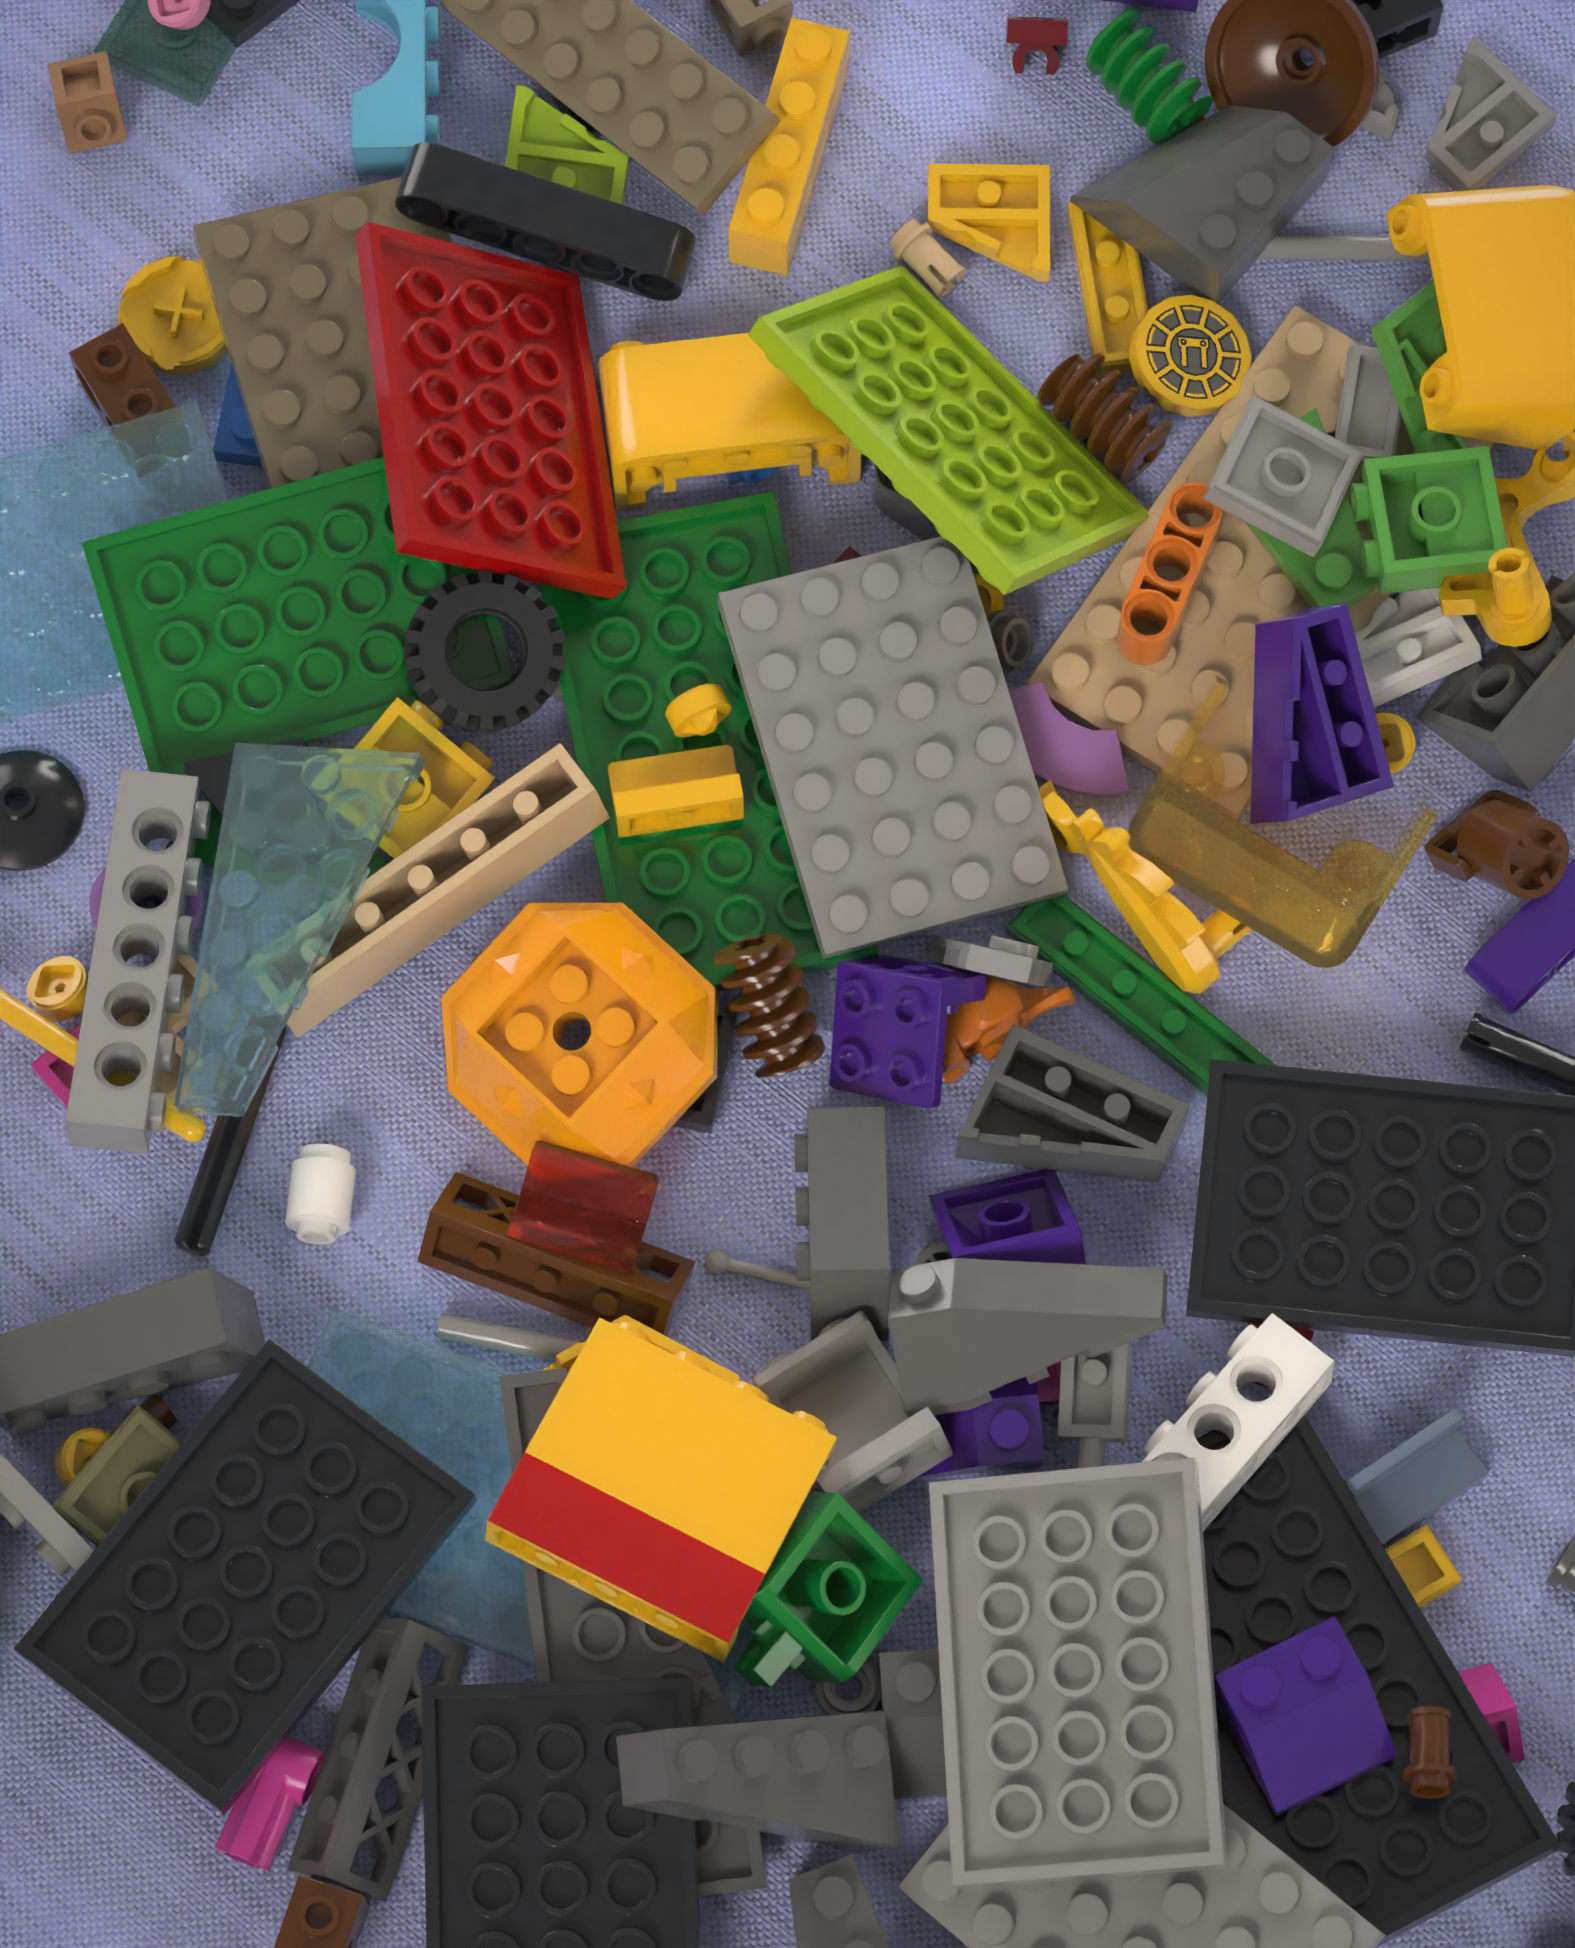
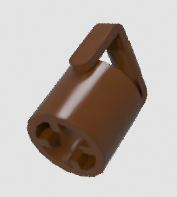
M1491 790L1482 795L1442 828L1424 847L1435 869L1463 882H1467L1472 877H1475L1525 900L1540 898L1552 891L1563 877L1568 865L1570 849L1567 836L1558 824L1542 818L1538 810L1529 802L1501 790ZM1455 849L1457 851L1458 857L1451 854Z

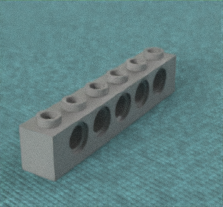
M122 769L66 1114L70 1146L148 1154L152 1131H163L167 1095L166 1093H158L161 1072H172L176 1048V1035L167 1033L170 1012L181 1013L185 988V976L176 974L179 954H190L193 939L194 919L193 916H185L188 896H199L202 880V859L194 858L196 839L208 838L211 819V802L201 801L199 779L196 776ZM158 838H165L174 842L172 846L161 851H154L145 847L150 841ZM155 895L165 899L160 906L152 909H145L136 905L140 899L146 896ZM140 953H147L156 957L153 963L145 967H133L126 963L132 956ZM128 1012H141L148 1016L144 1022L136 1026H124L117 1022L122 1015ZM119 1071H132L139 1075L133 1083L126 1086H115L107 1082L113 1074Z

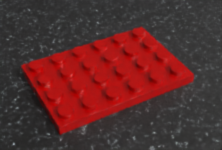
M366 222L355 235L396 553L480 571H493L492 573L503 576L507 573L521 580L614 599L626 588L579 275Z

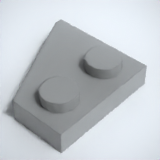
M934 935L929 956L931 961L1048 988L1054 964L1037 959L1039 946L991 935L988 948Z

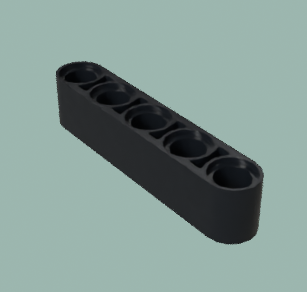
M422 142L412 146L395 200L397 210L406 218L657 301H672L681 296L695 245L693 233L675 222L435 143Z

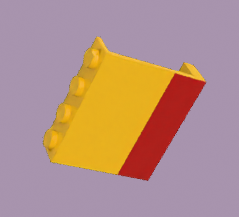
M599 1317L489 1515L486 1524L485 1541L724 1662L736 1641L739 1625L821 1469L824 1465L828 1466L831 1461L837 1437L828 1433L829 1430L825 1428V1423L815 1416L802 1411H794L791 1414L769 1403L768 1396L759 1388L743 1381H735L731 1384L709 1373L710 1368L696 1356L683 1351H676L673 1355L650 1343V1337L638 1327L622 1321L614 1325Z

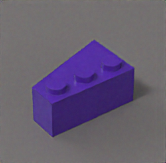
M1347 602L1307 608L1255 624L1250 824L1294 820L1393 788L1394 784Z

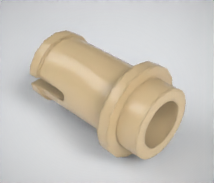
M913 219L901 227L892 237L889 245L895 250L893 258L899 263L906 261L934 290V294L937 297H943L957 286L952 280L956 278L958 281H961L967 270L962 265H959L931 236L933 228L928 223L921 225L916 219Z

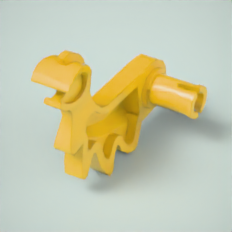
M1573 431L1562 438L1565 460L1559 462L1548 459L1546 449L1539 447L1527 474L1519 479L1495 478L1507 548L1501 549L1491 556L1488 564L1489 572L1444 577L1442 586L1439 588L1438 597L1441 612L1444 616L1477 615L1490 639L1501 645L1512 647L1529 645L1541 639L1549 631L1553 621L1549 594L1522 534V529L1526 520L1540 509L1575 497V432Z
M1051 779L1041 786L1039 793L1056 848L1063 852L1081 853L1088 857L1112 901L1161 972L1182 991L1194 994L1203 993L1219 980L1220 971L1217 959L1258 927L1255 919L1245 920L1253 915L1239 899L1230 897L1223 906L1201 923L1181 901L1167 891L1174 885L1172 879L1152 862L1129 848L1128 843L1131 837L1124 828H1105L1099 815L1093 809H1088L1079 817H1076L1064 800L1058 796Z

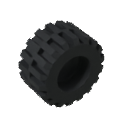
M478 571L474 574L465 575L463 573L452 577L451 580L439 585L429 593L417 608L406 631L403 661L406 663V676L409 685L417 693L418 701L441 718L445 724L455 725L464 731L495 732L517 725L529 718L543 707L542 705L552 696L558 685L559 675L564 668L563 645L565 644L563 630H559L556 621L558 616L552 605L548 606L540 597L542 593L532 585L528 587L519 582L518 577L507 573L503 576L493 574V571ZM491 615L498 617L509 624L518 636L521 645L519 667L514 676L500 687L488 690L469 687L458 680L449 667L446 655L448 638L461 621L471 616Z

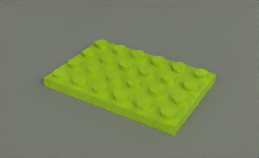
M903 265L763 315L757 319L748 334L765 352L768 361L776 368L782 370L807 395L812 406L825 413L847 435L852 446L858 452L867 456L892 481L896 491L903 497L911 500L935 525L937 532L944 539L953 543L977 567L981 577L989 584L995 586L1003 595H1007L1128 539L1134 530L1150 517L1147 514L1148 510Z

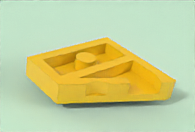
M928 163V224L933 228L932 232L1039 282H1049L1050 165Z

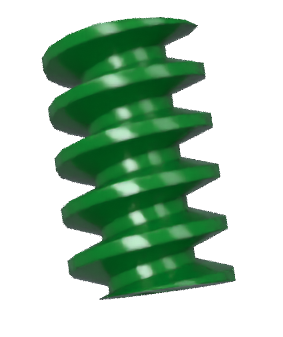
M1135 7L1118 15L1099 32L1086 56V67L1092 74L1101 75L1102 86L1108 92L1116 93V102L1124 110H1131V119L1139 127H1146V136L1153 144H1163L1196 125L1200 116L1204 117L1213 102V96H1205L1194 101L1193 98L1200 90L1202 82L1197 77L1189 78L1181 84L1178 82L1185 73L1187 65L1181 59L1175 60L1167 66L1163 65L1169 57L1172 48L1166 42L1159 43L1151 49L1148 48L1154 40L1157 31L1151 25L1144 26L1135 32L1133 31L1142 15Z

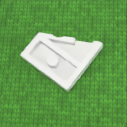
M1439 588L1404 591L1394 600L1387 597L1373 613L1370 624L1355 633L1374 708L1482 660L1480 644L1462 615L1444 616L1442 614L1438 597Z

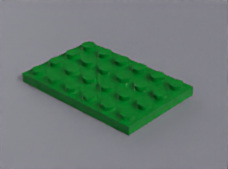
M384 457L81 542L149 772L186 775L184 762L304 737L305 742H309L377 722L397 697L410 707L419 698L414 688L409 685L406 676V663L403 661V647L405 646L406 631L410 620L419 605L436 587L448 582L452 577L463 573L465 575L474 574L480 571L396 553ZM491 615L471 616L461 621L453 629L448 638L446 655L449 667L458 680L469 687L488 690L504 685L514 676L515 671L498 617Z

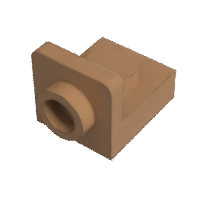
M107 51L48 64L55 105L67 149L70 153L117 144L127 139Z

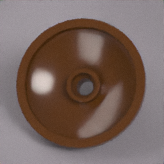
M1228 0L1222 6L1211 25L1205 47L1207 84L1218 111L1229 105L1286 112L1333 147L1346 140L1360 127L1376 97L1380 73L1377 46L1366 19L1351 0ZM1302 47L1307 48L1313 54V66H1308L1302 61L1300 56Z

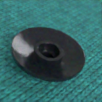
M16 750L0 754V868L26 871L48 865L61 857L72 846L82 828L85 804L79 783L73 773L62 762L50 755L31 750ZM23 794L29 797L27 806L21 810L15 811L7 807L9 799L15 795Z

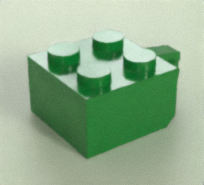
M809 1492L744 1615V1618L752 1625L749 1632L753 1635V1638L735 1664L734 1669L752 1686L771 1687L786 1669L797 1670L806 1680L842 1683L857 1673L920 1586L923 1579L838 1493Z

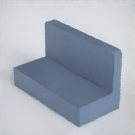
M1456 1408L1348 1480L1347 1487L1383 1547L1479 1483L1488 1475L1489 1471L1458 1430L1464 1418Z

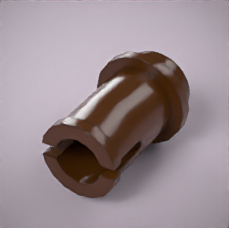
M1435 1706L1411 1709L1410 1713L1407 1714V1721L1409 1723V1766L1403 1769V1780L1409 1784L1410 1793L1416 1797L1429 1799L1445 1797L1451 1793V1785L1457 1781V1770L1450 1766L1451 1712Z

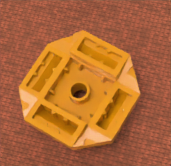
M528 903L441 997L448 1092L543 1180L572 1176L628 1173L717 1078L719 991L624 903ZM574 1021H589L591 1035L588 1042L577 1050L564 1049L562 1036L566 1027Z

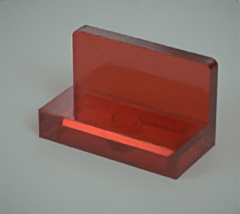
M538 1140L535 1142L531 1152L524 1183L511 1217L507 1236L632 1273L660 1179L654 1173Z

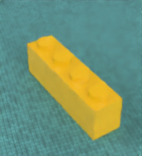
M791 17L765 104L781 121L748 161L728 228L729 262L788 276L849 69L850 31Z

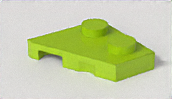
M516 85L505 166L624 205L630 166L629 156L607 141L601 140L586 130L585 126L566 113L563 114L546 103L528 87Z

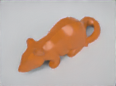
M987 975L985 1000L959 1004L958 1013L947 1014L943 1060V1078L947 1084L958 1081L968 1073L971 1067L969 1057L981 1053L987 1062L995 1060L1013 1024L1028 1030L1027 1025L1033 1019L1051 1009L1075 1003L1076 1000L1069 987L1024 988L1005 978Z

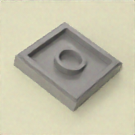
M1253 395L1246 405L1202 499L1301 552L1314 557L1326 537L1364 453Z

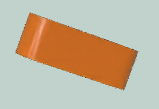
M1184 483L1172 492L1123 603L1117 642L1119 650L1124 657L1135 664H1156L1168 655L1217 543L1223 510L1202 499L1208 488V485L1205 483ZM1186 513H1196L1204 517L1208 523L1194 528L1183 524L1178 517ZM1164 566H1172L1181 570L1185 577L1177 581H1167L1159 577L1155 570ZM1138 620H1151L1157 623L1162 631L1155 635H1143L1137 632L1132 624Z

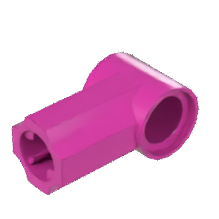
M288 1736L234 1803L215 1849L236 1861L270 1872L298 1806L304 1807L313 1792L323 1759L326 1755L325 1751Z

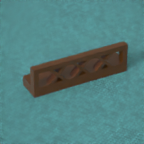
M455 1172L430 1210L417 1262L594 1328L599 1317L611 1323L621 1316L627 1315L667 1337L676 1303L692 1276L696 1261ZM461 1198L485 1207L486 1210L474 1211L456 1203ZM530 1224L544 1229L547 1233L535 1234L522 1229L520 1225ZM592 1247L605 1252L607 1256L596 1257L583 1252L580 1248ZM650 1269L672 1278L668 1284L644 1275L641 1270Z

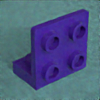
M889 955L839 961L837 965L830 1086L833 1089L927 1109L938 1107L941 1101L947 1014L958 1013L959 1004L985 1000L987 974Z

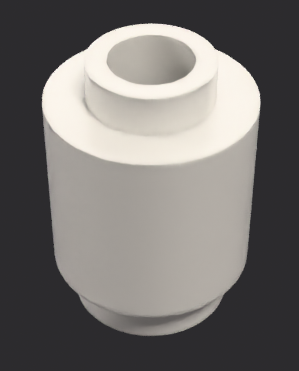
M309 1144L300 1148L299 1159L292 1162L285 1225L297 1232L296 1237L303 1242L317 1245L331 1244L335 1241L336 1236L344 1235L350 1229L356 1169L350 1164L351 1153L346 1149L329 1144Z

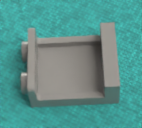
M859 1311L849 1318H841L831 1322L821 1331L819 1337L793 1353H784L775 1357L765 1366L761 1373L752 1379L754 1386L768 1396L769 1403L791 1414L794 1411L811 1414L825 1423V1428L829 1430L828 1433L837 1437L832 1459L828 1466H823L815 1484L820 1492L838 1493L858 1514L953 1455V1451L940 1424L928 1406L913 1416L907 1417L904 1411L897 1366L877 1337L871 1322L863 1311Z

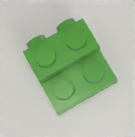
M1489 446L1364 459L1359 483L1351 484L1350 500L1353 518L1355 521L1366 520L1369 540H1362L1360 543L1363 575L1365 578L1376 577L1379 594L1440 588L1444 577L1489 572L1488 564L1491 556L1497 551L1507 548Z

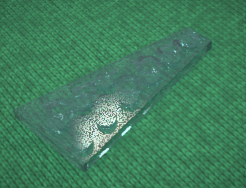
M235 743L174 1105L180 1113L243 1117L279 1049L276 1042L293 1009L299 1010L309 990L306 984L320 957L325 958L370 872L368 864L384 833L391 832L400 814L398 806L411 781H417L426 764L421 753Z

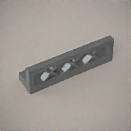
M384 1617L361 1645L287 1871L318 1881L335 1883L374 1900L387 1902L423 1791L421 1686L423 1685L417 1671L423 1646L426 1645L444 1653L435 1681L426 1686L457 1685L470 1646L410 1619ZM413 1709L420 1728L415 1743L402 1750L396 1729L400 1716ZM393 1773L399 1793L394 1807L381 1814L374 1795L379 1780ZM372 1837L378 1857L369 1880L350 1872L358 1844Z

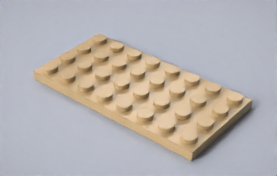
M1296 305L1290 310L1242 378L1241 390L1238 395L1225 403L1147 512L1150 517L1134 530L1026 683L1027 686L1043 682L1053 706L1074 723L1090 730H1117L1124 754L1234 823L1238 821L1251 802L1255 624L1311 607L1247 524L1238 517L1223 510L1217 543L1168 655L1156 664H1135L1125 658L1119 650L1117 634L1123 603L1168 498L1176 488L1184 483L1199 482L1209 485L1246 405L1253 395L1298 419L1314 408H1317L1325 433L1334 437L1350 343H1359ZM1401 415L1395 456L1416 454ZM1461 436L1469 448L1489 446L1490 454L1498 444ZM1361 468L1356 469L1346 491L1350 507L1351 484L1359 483L1362 472ZM1186 513L1178 517L1183 524L1189 527H1201L1208 523L1204 517L1196 513ZM1366 520L1356 521L1362 540H1369ZM1164 566L1155 570L1159 577L1167 581H1177L1185 577L1181 570L1172 566ZM1376 583L1373 593L1348 608L1354 633L1367 627L1372 621L1373 613L1387 597L1392 598L1394 593L1379 594ZM1138 620L1132 624L1133 628L1143 635H1155L1162 631L1161 627L1151 620Z

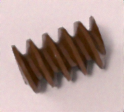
M1101 352L1085 361L1079 354H1074L1057 366L1039 389L1037 395L1038 402L1042 406L1054 405V417L1062 423L1071 421V434L1076 439L1083 440L1088 438L1087 449L1093 456L1105 455L1104 465L1110 473L1123 471L1121 482L1123 485L1128 484L1140 476L1162 452L1166 445V439L1173 428V423L1167 420L1152 428L1149 422L1156 411V406L1153 403L1134 411L1131 407L1139 394V390L1133 386L1118 395L1114 390L1122 378V373L1116 369L1101 378L1097 374L1105 361V356Z
M777 933L759 934L744 938L713 955L716 964H735L736 969L726 974L720 981L723 988H742L743 993L731 999L727 1004L731 1012L749 1011L750 1017L739 1022L735 1026V1030L738 1036L756 1035L757 1037L755 1042L742 1050L745 1059H764V1064L757 1068L755 1072L757 1077H772L802 1069L814 1063L823 1055L825 1050V1044L821 1036L814 1034L818 1026L817 1018L813 1012L806 1010L811 1002L810 995L807 989L799 986L804 978L800 965L792 963L797 954L796 948L792 941L783 939L782 934Z

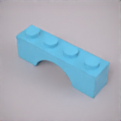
M355 0L357 14L383 25L394 35L400 45L397 58L389 71L374 84L352 93V153L356 176L403 175L407 158L413 145L422 142L440 144L439 115H429V97H440L439 60L429 61V43H440L439 7H429V0Z

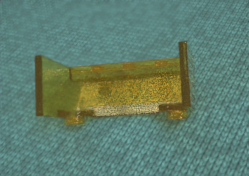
M1216 675L1165 757L1135 811L1128 827V833L1131 837L1129 847L1132 851L1156 865L1173 882L1305 962L1320 968L1340 965L1354 952L1438 817V814L1432 805L1422 800L1389 854L1370 842L1358 839L1348 840L1337 845L1329 853L1318 871L1211 805L1223 786L1225 767L1219 753L1197 737L1228 689L1227 681Z

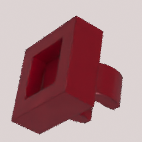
M1007 16L1006 43L1019 44L1012 56V65L1015 73L1023 74L1024 57L1031 50H1040L1046 55V73L1048 75L1056 73L1059 59L1052 45L1067 46V18Z

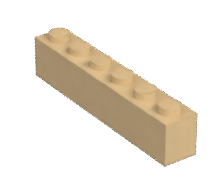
M559 743L253 958L245 966L298 1039L610 817L596 789L563 745Z

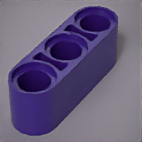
M1575 858L1567 865L1562 879L1552 891L1540 898L1531 899L1477 951L1464 968V971L1510 1015L1527 1003L1575 956Z

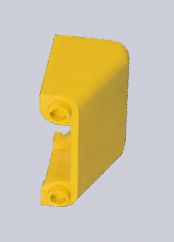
M1553 185L1420 193L1405 197L1386 213L1389 234L1394 249L1401 255L1419 257L1428 251L1447 352L1429 367L1420 383V396L1427 429L1537 451L1539 447H1544L1547 450L1575 429V191Z
M749 333L644 345L639 341H623L612 345L609 348V352L599 359V380L616 511L647 507L645 495L650 488L663 483L664 493L677 491L676 479L789 465H798L799 476L802 477L812 475L813 465L827 470L830 485L861 482V453L852 446L847 435L825 413L812 406L807 395L782 370L776 368L768 361L765 352L748 336Z

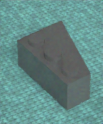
M1013 1024L958 1134L955 1158L1158 1183L1185 1127L1190 1105Z
M885 1107L807 1108V1134H794L795 1173L808 1172V1187H795L796 1226H809V1241L796 1242L797 1281H810L811 1341L819 1337L821 1331L831 1322L841 1318H849L859 1311L865 1313L879 1340L889 1341L890 1255Z

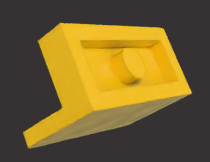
M729 745L612 762L608 765V776L619 838L744 819V802L740 774L736 772L733 749Z

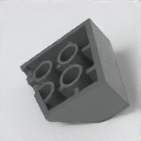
M1229 105L1071 195L1070 202L1197 296L1212 300L1218 304L1261 255L1268 244L1281 232L1324 182L1334 147L1286 112Z

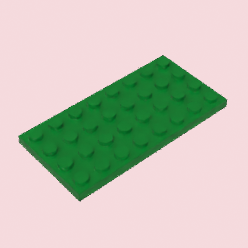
M774 491L616 521L626 588L614 599L539 583L542 599L548 606L552 605L558 616L556 621L559 630H563L564 633L563 657H565L563 671L559 675V681L576 763L596 789L610 817L591 831L605 902L624 903L719 992L735 989L723 988L720 979L736 968L735 964H716L713 955L735 942L759 934H782L783 939L792 941L797 952L792 963L800 965L803 975L836 969L839 961L878 957L877 945L822 959L716 600L721 592L793 574ZM704 684L720 685L732 706L729 715L710 734L684 738L677 737L665 716L669 704L684 692ZM722 745L732 747L736 772L740 774L744 802V819L629 837H618L608 776V765L610 763Z

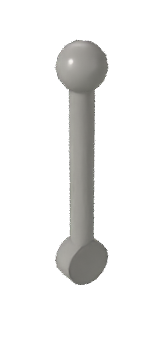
M721 1249L710 1251L705 1258L706 1268L713 1274L732 1271L810 1290V1281H797V1274L732 1259Z

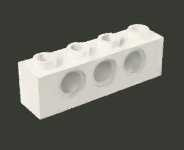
M1273 1313L1258 1329L1250 1324L1240 1333L1228 1351V1356L1232 1358L1217 1376L1211 1372L1205 1374L1187 1397L1186 1403L1190 1406L1189 1409L1175 1425L1169 1420L1163 1422L1152 1434L1144 1448V1452L1148 1455L1142 1462L1183 1458L1196 1459L1199 1472L1203 1531L1332 1383L1334 1360ZM1259 1382L1266 1385L1273 1394L1264 1401L1253 1402L1242 1397L1238 1390L1246 1383ZM1218 1430L1225 1433L1231 1442L1220 1450H1209L1202 1447L1196 1438L1204 1431Z

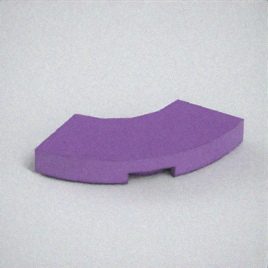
M1043 682L1009 689L1032 770L1036 776L1045 781L1051 779L1056 787L1084 795L1117 796L1131 793L1117 730H1090L1068 721L1053 706Z

